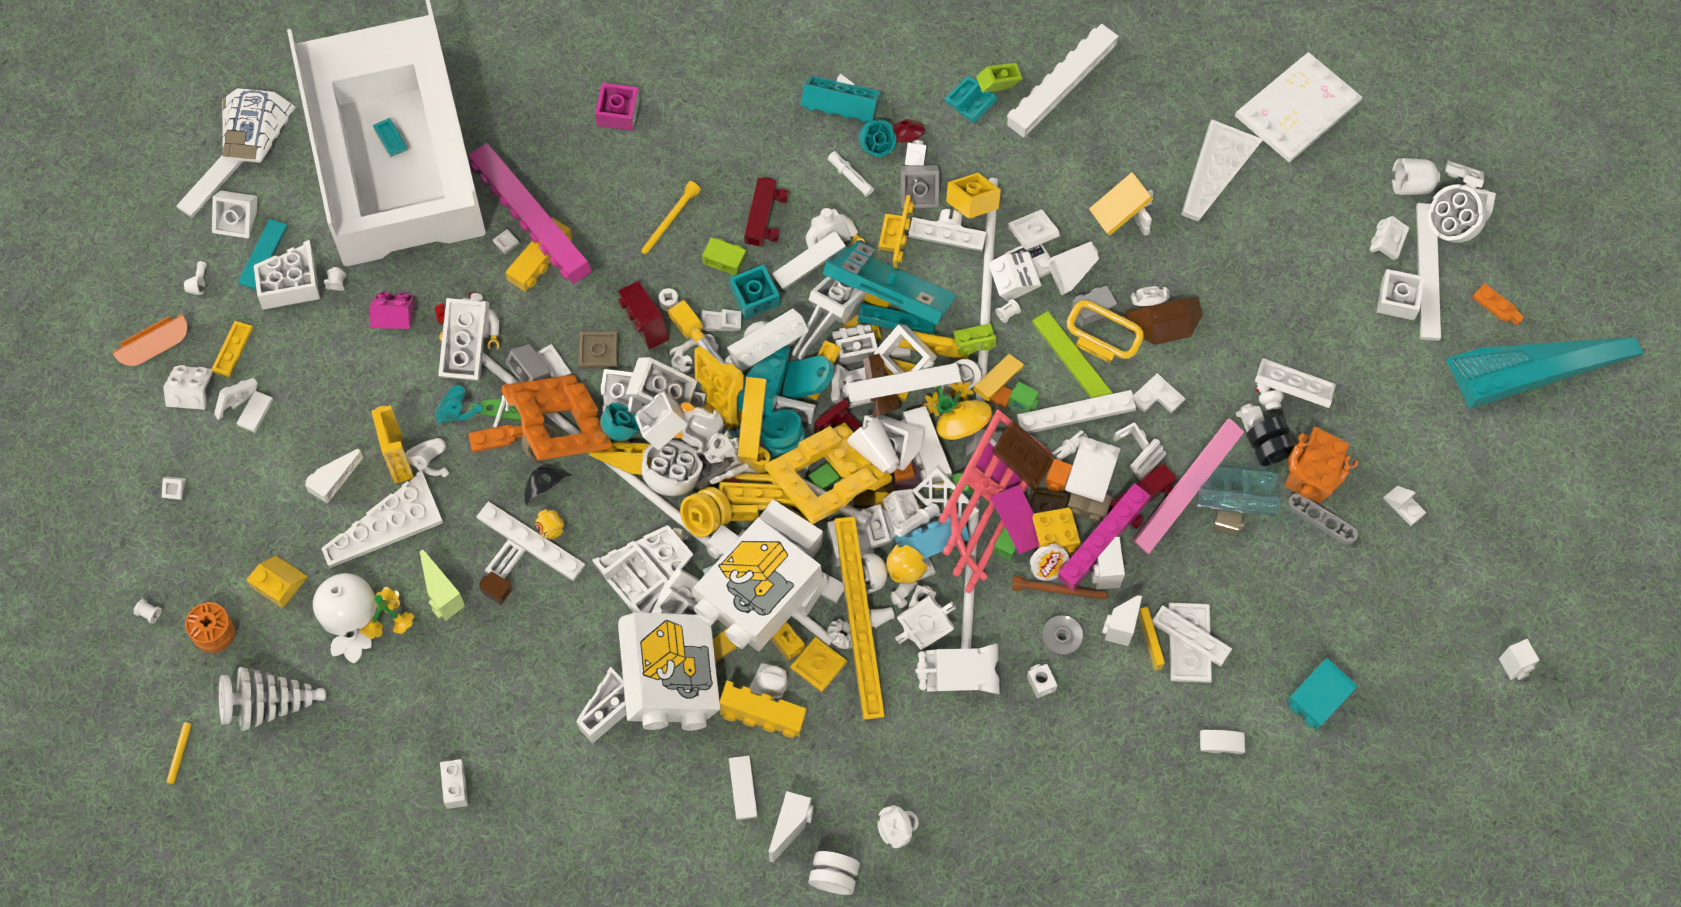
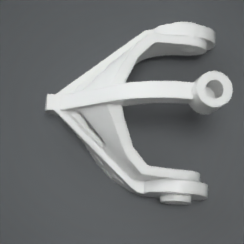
M435 438L425 441L406 452L409 464L416 467L419 471L422 470L433 476L442 475L443 478L449 474L446 467L438 470L427 467L431 459L446 449V444L442 439Z

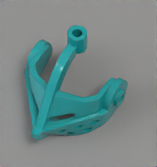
M454 385L435 410L437 422L440 424L445 421L466 420L471 418L476 412L480 413L483 406L475 403L471 411L459 415L462 409L461 402L465 396V389L461 385Z

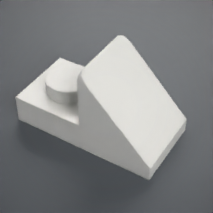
M1396 486L1383 498L1412 526L1426 512L1412 499L1415 495L1414 491Z

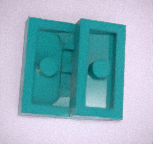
M967 76L944 101L969 121L975 123L997 101V96L992 92L982 93L978 81Z

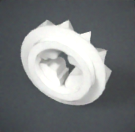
M840 618L837 621H832L827 630L831 642L842 649L852 648L848 621H842ZM843 630V632L847 633V635L845 636L843 633H840V631Z

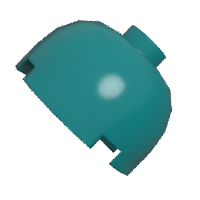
M873 120L863 125L858 137L859 145L863 152L873 157H884L891 153L896 145V134L893 132L892 125L884 120Z
M610 403L600 417V426L611 440L626 441L631 439L639 429L634 417L636 413L634 412L632 415L627 411L629 408L623 404Z

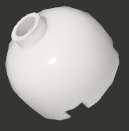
M863 553L861 554L865 582L870 581V584H865L866 594L878 591L885 585L888 570L886 563L878 555Z

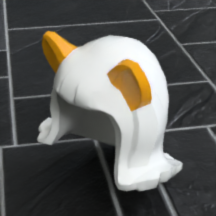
M682 402L681 410L688 425L674 438H680L687 444L698 447L697 452L703 454L704 451L709 450L707 444L711 437L717 432L723 433L724 422L722 415L716 409L712 414L704 408L694 407L690 403Z

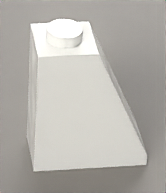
M1091 241L1047 260L1046 262L1060 294L1064 295L1070 292L1097 262L1099 257L1098 251Z

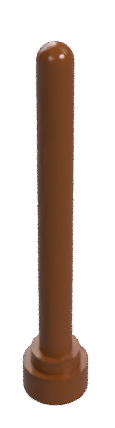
M1013 575L1012 579L1013 586L1011 591L1020 592V590L1026 588L1097 599L1108 598V593L1105 591L1076 588L1072 591L1063 585L1027 581L1020 575Z

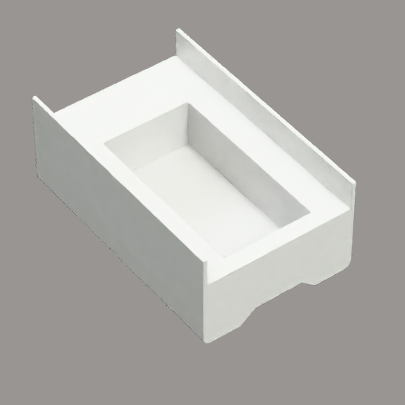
M426 0L429 12L427 16L297 44L291 29L287 30L327 222L344 266L382 259L392 251L436 241L453 243L486 234L430 0ZM388 118L391 119L407 146V151L393 157H389L373 129L374 124Z

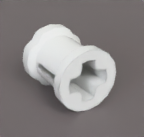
M1010 299L1006 305L995 309V312L1000 320L1006 323L1010 317L1021 313V309L1014 299Z
M144 598L134 608V615H141L148 619V622L151 624L156 622L162 612V608L148 604Z

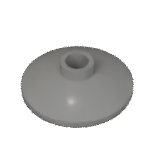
M1063 615L1055 616L1045 624L1042 638L1050 651L1060 655H1067L1075 652L1080 647L1083 640V631L1079 623L1073 618ZM1063 634L1066 639L1060 640L1058 635Z

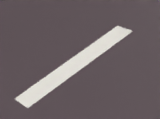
M955 363L847 383L846 385L850 402L961 382L958 365Z

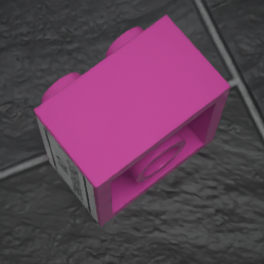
M601 83L595 111L596 125L633 131L640 100L638 87Z

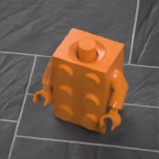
M1314 427L1310 436L1304 433L1298 436L1299 444L1294 446L1288 457L1289 473L1284 487L1301 494L1304 498L1320 503L1332 495V492L1344 482L1350 472L1349 469L1355 468L1358 461L1355 459L1352 464H1348L1351 456L1345 457L1349 443Z

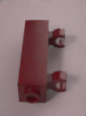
M758 177L744 235L745 244L763 247L765 239L778 242L779 230L767 228L774 200L787 203L788 191L784 189L776 190V180L768 177Z
M1163 463L1136 485L1150 495V503L1162 493L1167 497L1174 487L1172 485H1174L1177 477ZM1128 490L1109 504L1108 514ZM1138 515L1131 523L1132 527L1135 530L1142 525L1143 519Z

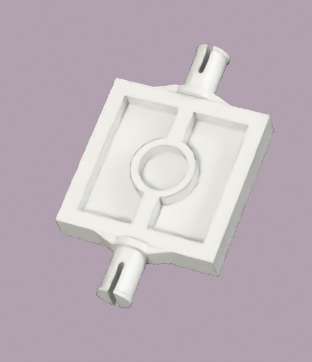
M929 595L898 615L897 619L902 624L904 632L895 637L896 641L901 644L910 638L920 650L954 630V625L949 620L947 614L956 609L955 604L951 601L949 604L941 607L932 595Z

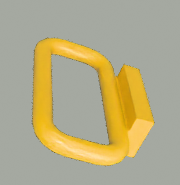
M1088 300L1076 303L1067 320L1069 331L1079 337L1076 347L1108 363L1112 361L1114 355L1122 359L1133 357L1138 352L1144 338L1141 327L1136 323ZM1088 308L1133 330L1136 333V338L1130 350L1122 351L1076 328L1074 323L1080 310Z
M738 474L733 476V478L740 482H771L772 484L779 485L770 474ZM728 477L721 481H729L731 478ZM730 503L732 510L730 521H755L761 515L760 510H765L768 505Z

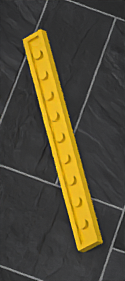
M855 517L838 518L834 520L862 717L863 720L883 718L885 716Z

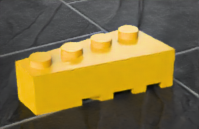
M726 680L719 703L720 715L725 720L735 721L737 719L743 721V724L749 727H754L755 725L762 726L763 730L767 732L780 731L789 738L800 737L806 717V708L784 700L775 702L773 697L764 693L759 694V696L755 695L750 688L744 686L742 689L733 687V682Z

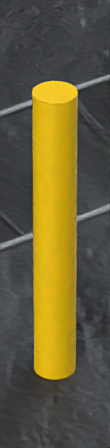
M183 723L166 782L168 784L175 785L192 726L190 723Z

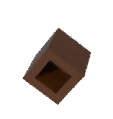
M492 571L488 576L485 575L481 579L479 586L482 594L500 605L503 604L513 590L510 582Z

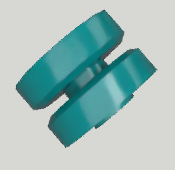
M777 410L773 412L772 417L765 416L762 420L761 438L765 449L772 458L776 459L797 448L799 442L807 438L800 416L794 411Z

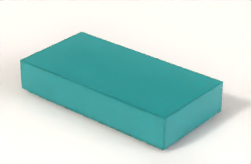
M390 118L373 125V129L389 157L407 151V146Z

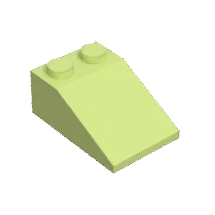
M421 550L420 556L427 592L430 598L428 603L436 617L440 618L442 616L446 621L465 607L458 590L427 553Z

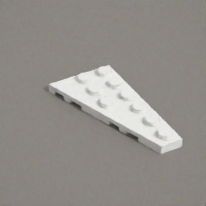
M1211 120L1181 215L1199 221L1262 142V139Z

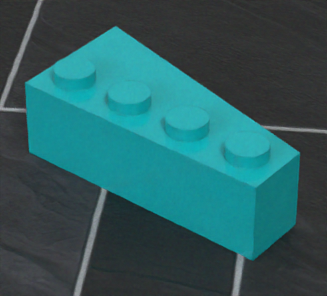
M788 346L782 347L757 362L746 376L767 379L763 415L772 417L789 363L790 347ZM746 377L743 380V389L737 395L738 410H743Z

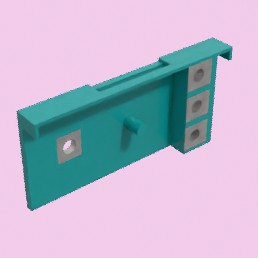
M858 240L851 248L846 246L845 249L837 253L831 262V259L826 261L823 275L901 307L902 310L936 325L939 324L957 297L955 293L873 258L876 248Z

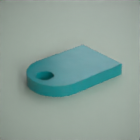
M815 356L789 362L782 397L796 399L822 392L833 378L834 366L832 362L824 356Z

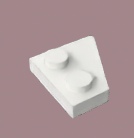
M251 378L246 381H240L231 387L223 388L219 393L214 413L218 420L221 419L224 410L231 406L235 409L249 399L254 391H256L258 384L256 380Z

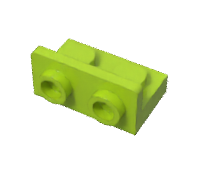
M991 323L953 331L958 355H970L975 351H988L996 347L997 339L993 333Z

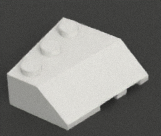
M309 240L303 242L304 245L296 249L294 247L288 249L287 253L279 257L273 256L254 265L257 296L262 310L320 299L316 268Z

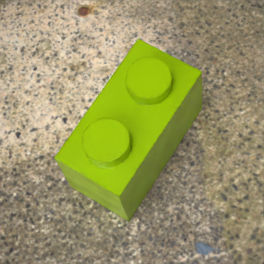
M1016 62L987 66L976 76L982 93L1013 88L1023 79Z
M712 237L702 255L704 265L734 276L740 273L746 260V250L743 247L731 245L722 239Z

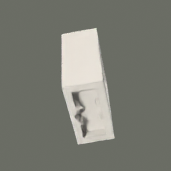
M898 325L874 352V354L880 353L884 364L894 375L904 372L890 359L889 355L904 338L923 356L912 371L933 367V361L937 358L907 325Z

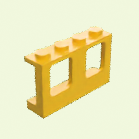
M391 405L380 406L376 410H372L382 454L394 483L413 479V472L401 441H404Z

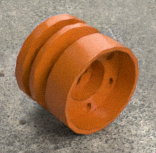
M207 602L197 605L188 613L185 621L186 632L197 648L203 652L212 654L227 649L234 641L236 634L235 625L225 609L216 603Z

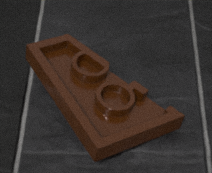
M880 353L863 359L867 380L888 376ZM896 394L870 398L875 404L874 418L901 408Z

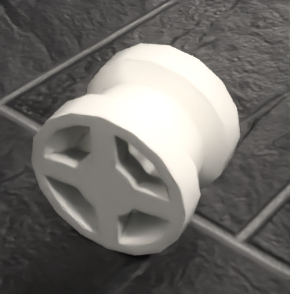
M666 288L660 292L659 305L663 310L667 311L678 304V295L675 290Z

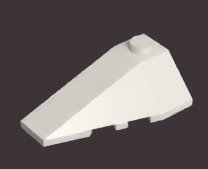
M604 369L601 384V395H603L604 399L603 411L613 402L627 406L629 408L627 411L632 415L634 412L637 413L641 410L643 402L625 394L633 374L632 372ZM610 439V441H611V442H625V443H628L629 439L626 440V441H615V440H611V439Z

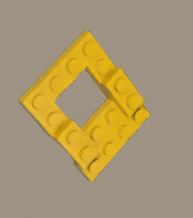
M846 423L835 428L829 426L799 442L797 448L766 463L765 469L812 525L844 508L861 492L867 489L875 491L892 480V476L888 472L883 473L849 445L848 439L853 434V431ZM825 457L843 480L835 483L832 490L817 497L796 472Z

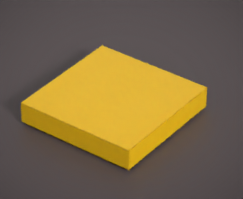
M815 636L790 668L820 692H823L845 666L847 660Z

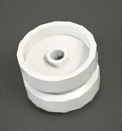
M827 851L816 852L813 866L817 869L811 871L808 883L819 890L840 895L853 894L856 881L851 877L858 875L860 863L842 854Z

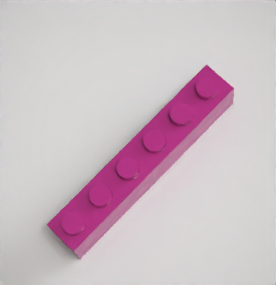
M1134 483L1058 572V580L1074 591L1093 569V565H1096L1100 554L1115 537H1120L1146 507L1149 503L1150 495Z

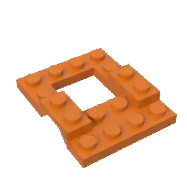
M575 375L502 385L501 391L508 405H515L521 416L522 431L538 461L611 449L612 442L603 432L597 417L598 408L584 383H579ZM570 410L582 433L550 438L543 425L544 417L542 414Z

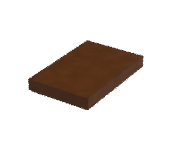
M1015 421L1009 423L992 450V453L1032 489H1037L1054 461V457Z

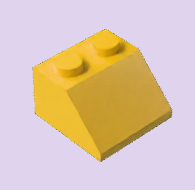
M274 556L260 563L247 578V582L251 588L281 608H284L308 576L278 556Z

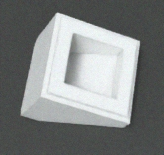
M164 477L162 498L181 500L187 478Z

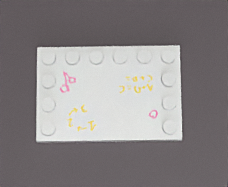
M1308 52L1236 112L1235 117L1290 163L1353 109L1363 97Z

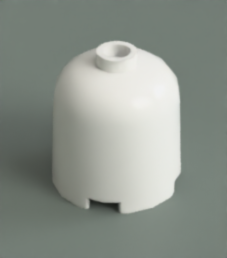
M1402 158L1397 159L1394 163L1392 171L1396 173L1395 180H1392L1395 194H1429L1440 181V173L1436 165L1430 160Z

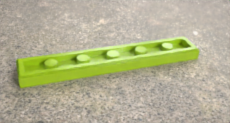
M1048 311L1032 320V324L1091 399L1113 394Z

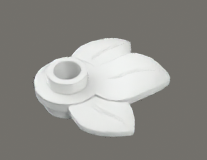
M359 628L353 630L354 635L352 637H347V635L336 637L331 644V654L333 657L344 654L350 662L356 663L361 658L362 649L372 647L371 639L361 634Z

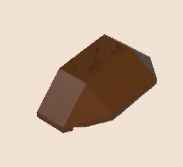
M1199 296L1125 312L1126 319L1140 326L1144 335L1143 339L1153 345L1191 337L1203 315Z

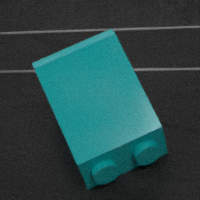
M1326 658L1290 696L1287 701L1288 707L1293 713H1299L1304 718V722L1308 727L1318 730L1351 697L1358 686Z

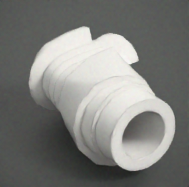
M917 582L913 584L900 583L898 588L891 592L892 603L894 605L897 604L898 608L905 607L907 605L905 597L915 588Z

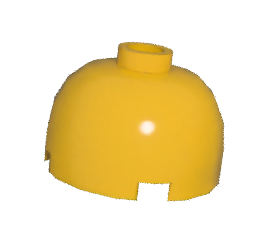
M896 545L887 557L886 568L895 582L913 584L925 574L928 565L927 563L924 565L922 561L924 557L916 549L908 545L903 547Z

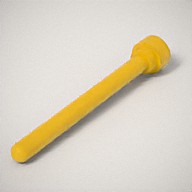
M689 181L687 183L684 195L642 248L643 254L649 253L689 199L694 196L696 197L700 193L701 188L695 182Z

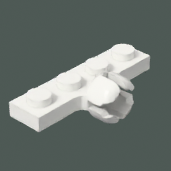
M944 209L941 211L940 218L936 222L912 217L908 235L910 238L980 252L983 251L986 232L962 227V214L959 211L954 210L952 219H949L951 209Z

